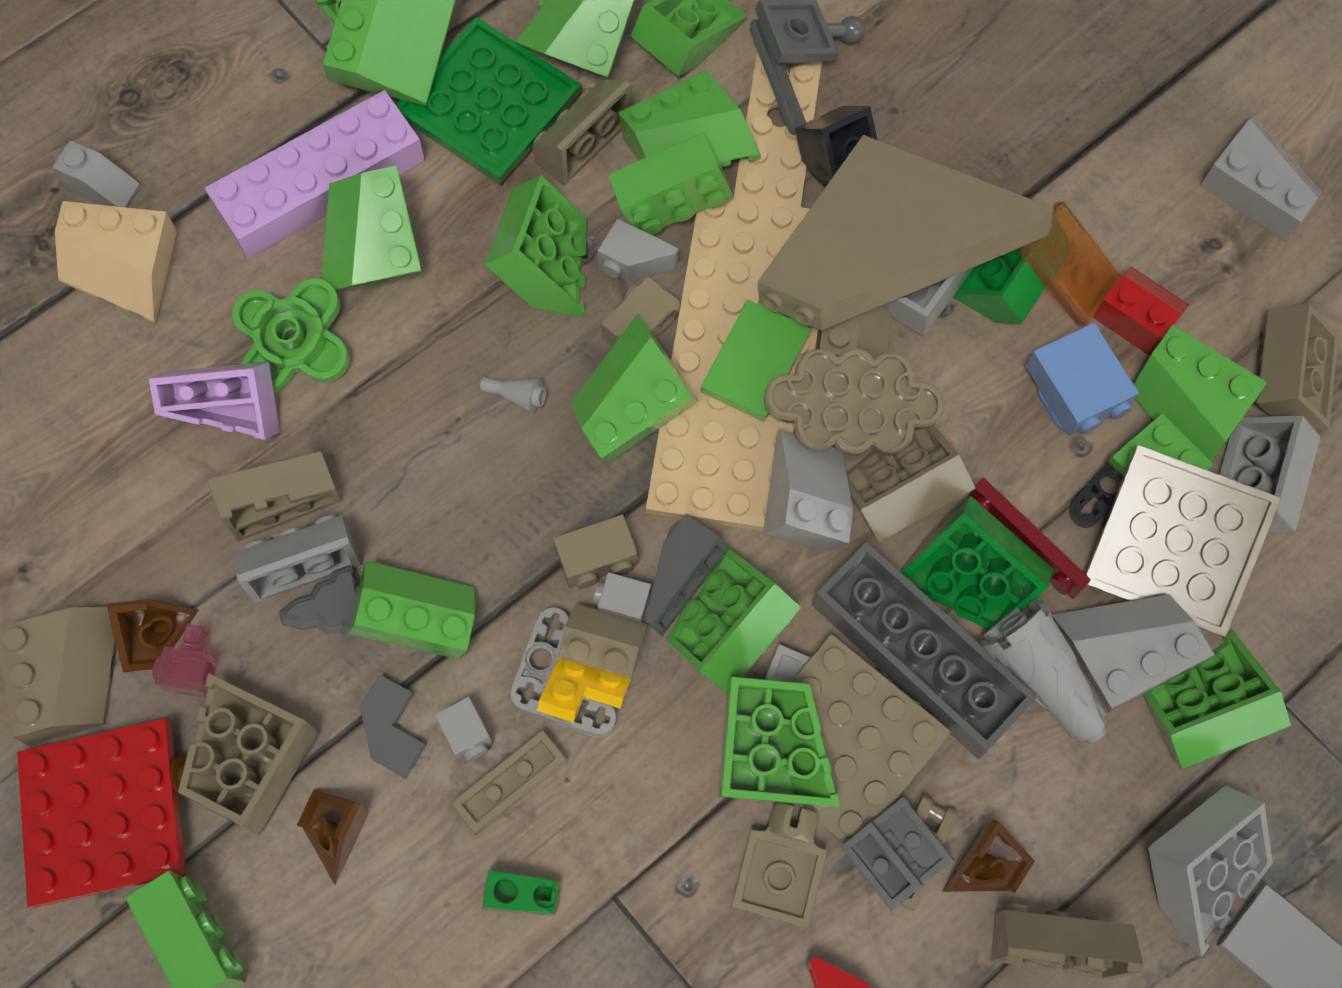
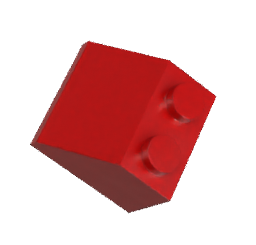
M1131 266L1104 298L1093 318L1151 356L1172 325H1175L1189 304Z

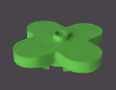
M311 278L299 283L287 299L279 300L266 291L252 290L244 293L235 302L232 311L233 321L236 327L254 342L243 358L242 364L269 362L274 393L285 388L295 373L299 371L311 379L322 383L333 382L346 372L350 362L348 349L341 339L328 331L329 326L335 320L340 310V298L333 286L323 279Z

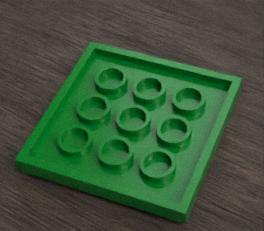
M476 17L440 56L427 106L401 99L396 106L409 125L501 185L533 148L535 138L542 131L550 129L557 121L559 115L582 92V87L576 80Z

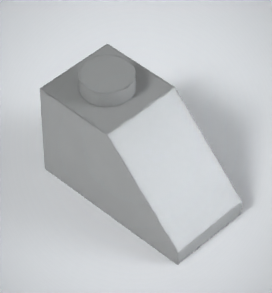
M69 141L52 167L65 189L102 205L129 208L142 187L139 182L101 153L73 141Z
M617 218L597 251L598 267L611 278L616 279L619 277L630 282L675 270L678 265L679 248Z

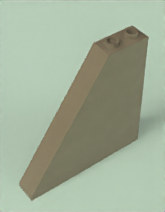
M863 135L758 280L760 304L772 312L783 313L794 318L802 325H810L819 330H824L1047 237L1051 232L1054 208Z

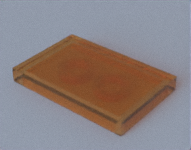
M1064 201L1057 202L1052 207L1054 211L1049 235L1023 246L1019 253L1077 326H1085L1121 275Z

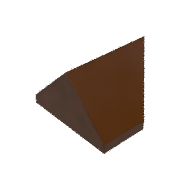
M148 599L108 603V614L123 673L161 669L163 663L199 609Z
M314 789L297 826L303 828L333 883L336 885L369 812L355 801Z
M993 819L980 829L942 892L1010 891L1016 893L1034 860L1002 824Z

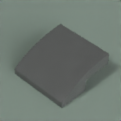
M905 797L899 799L841 846L846 855L891 911L955 860Z

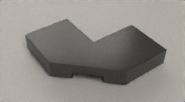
M379 675L360 705L371 759L406 779L426 747L423 742L395 727L414 695L411 691Z

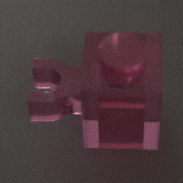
M186 624L182 649L164 646L161 657L156 658L153 666V678L155 679V684L164 692L206 697L208 689L205 687L208 673L215 676L218 661L210 653L202 652L208 637V633L202 631V626Z

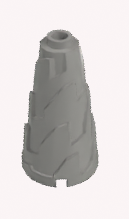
M1042 599L1027 602L1026 604L1031 612L1024 614L1016 608L1004 616L985 633L984 637L986 640L980 641L981 646L986 649L993 659L996 658L1038 696L1035 701L1048 710L1072 738L1075 736L1079 742L1094 743L1102 738L1107 731L1105 729L1107 721L1104 718L1107 714L1094 696L1082 669L1076 662L1077 659L1071 647L1053 620L1050 608Z

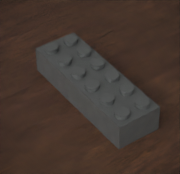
M867 541L815 593L811 605L913 700L919 702V705L948 728L951 731L950 734L978 760L1038 697L996 658L993 659L985 648Z

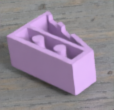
M269 362L170 371L149 378L155 415L198 425H211L228 432H241L262 440H267L280 432Z

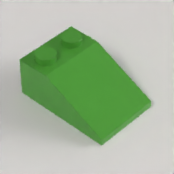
M652 0L643 5L630 36L644 50L650 52L662 62L669 71L679 77L697 67L746 21L748 16L729 0Z

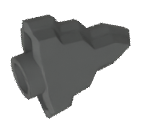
M349 565L332 571L330 579L316 583L310 595L295 598L279 611L281 624L299 630L318 627L326 635L341 633L345 639L359 638L360 636L348 634L359 589L352 566Z

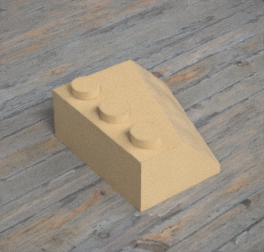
M62 201L55 228L58 280L60 283L92 297L109 301L115 304L117 308L126 312L131 311L143 316L145 320L156 324L177 231L167 212Z

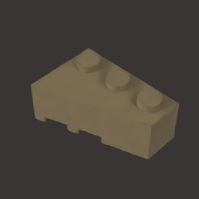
M321 451L304 453L295 458L207 479L220 518L238 542L342 501Z

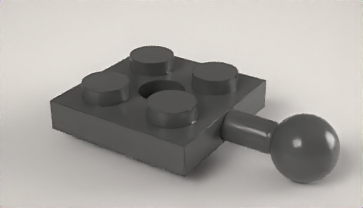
M760 0L755 7L756 14L776 63L833 61L839 52L832 37L840 36L844 41L854 43L859 41L865 32L863 21L856 16H848L841 23H826L817 0Z

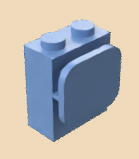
M1095 323L1033 351L1025 365L1038 386L1037 394L1039 400L1056 427L1061 431L1067 432L1068 436L1079 431L1087 434L1098 428L1102 424L1101 421L1110 416L1113 419L1124 416L1132 410L1131 404L1139 395L1138 390Z

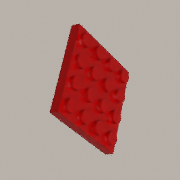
M160 719L17 751L27 907L37 908L147 884L169 870L181 876L186 875L179 797L171 779V763L175 756L170 720Z

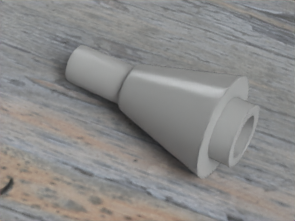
M483 377L480 382L481 391L501 395L502 398L531 413H534L538 407L541 408L546 400L547 390L540 378L500 381Z

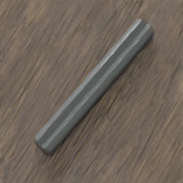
M754 19L750 22V33L788 132L795 135V128L805 124L806 120L784 64L776 63L759 19Z

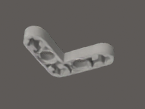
M559 608L545 609L536 620L511 687L512 703L518 711L592 737H606L616 727L615 710L610 705L587 698L583 699L582 703L587 704L585 713L597 715L599 710L605 711V718L610 721L608 724L602 723L600 728H594L593 720L582 716L581 724L575 722L580 715L581 706L573 723L538 712L539 701L530 699L528 704L522 703V697L518 693L519 691L526 692L528 687H533L534 694L541 697L559 658L565 625L569 619L565 611ZM554 618H558L560 626L563 627L562 630L556 629L551 639L552 644H558L557 648L545 642L548 628L544 623H551ZM540 638L544 642H537V639ZM538 651L549 653L552 658L549 667L543 670L533 668L530 664V659L534 653Z

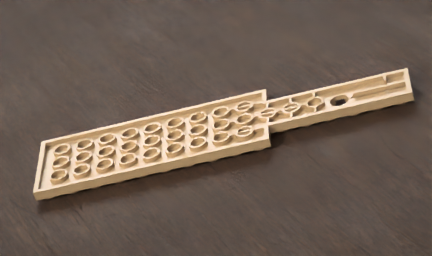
M758 51L746 123L758 147L761 158L751 161L748 160V156L740 158L734 197L727 199L719 207L707 208L696 213L671 362L698 402L659 429L646 514L682 519L687 514L698 522L763 532L777 431L783 430L794 434L793 423L777 421L770 415L763 422L700 392L704 379L747 299L758 303V280L810 210L809 208L801 207L807 166L802 162L796 134H790L786 126L778 127L773 125L772 120L767 116L772 109L779 106ZM822 62L791 63V67L790 63H787V66L786 63H783L807 123L814 119ZM776 312V313H779V314H781V315H783V316H785V317H787V318L790 317V316H787V315H785V314H783V313ZM810 325L807 326L811 328L810 336L790 374H795L797 363L801 357L816 348L817 328Z

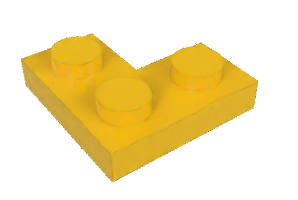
M558 658L539 699L537 711L574 723L584 698L621 709L631 683V678Z

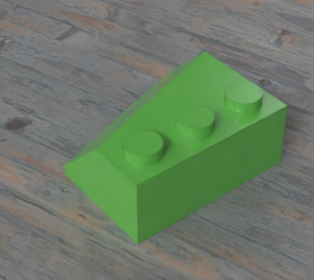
M638 313L570 404L582 431L602 460L612 462L697 403L698 400Z

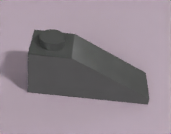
M685 514L680 522H676L670 528L667 539L663 543L645 620L660 636L665 634L729 550L719 535Z

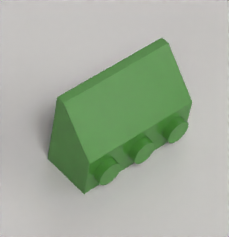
M366 560L348 634L459 659L468 650L475 616V587Z

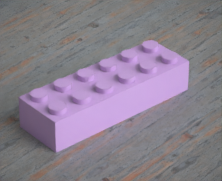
M383 90L205 187V190L217 214L246 258L249 259L325 217L327 214L329 183L359 173L397 166L400 175L425 160L419 137L387 92Z

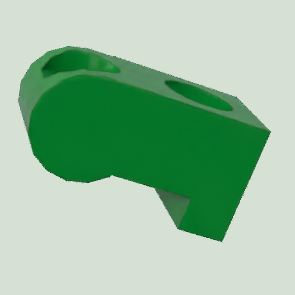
M488 870L482 910L556 915L559 882Z

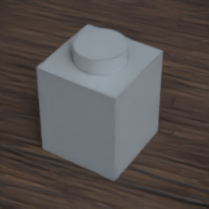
M608 572L605 584L601 582L597 584L593 604L598 605L597 609L643 623L651 596V584Z
M469 697L434 714L458 762L464 759L467 762H471L482 757L488 752L486 747L493 744Z

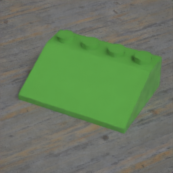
M341 0L323 62L328 81L374 93H380L385 90L390 97L427 106L456 0Z

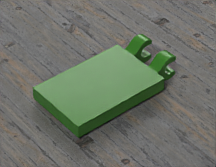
M747 299L704 379L700 392L765 422L769 415L764 405L765 390L776 377L790 374L810 336L811 328L798 323L792 317L787 318L779 313L768 310L764 305L760 304V301L754 303Z

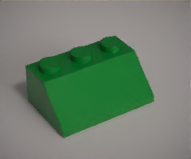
M1053 218L1051 232L1047 237L975 266L953 298L993 322L1022 324L1072 246Z

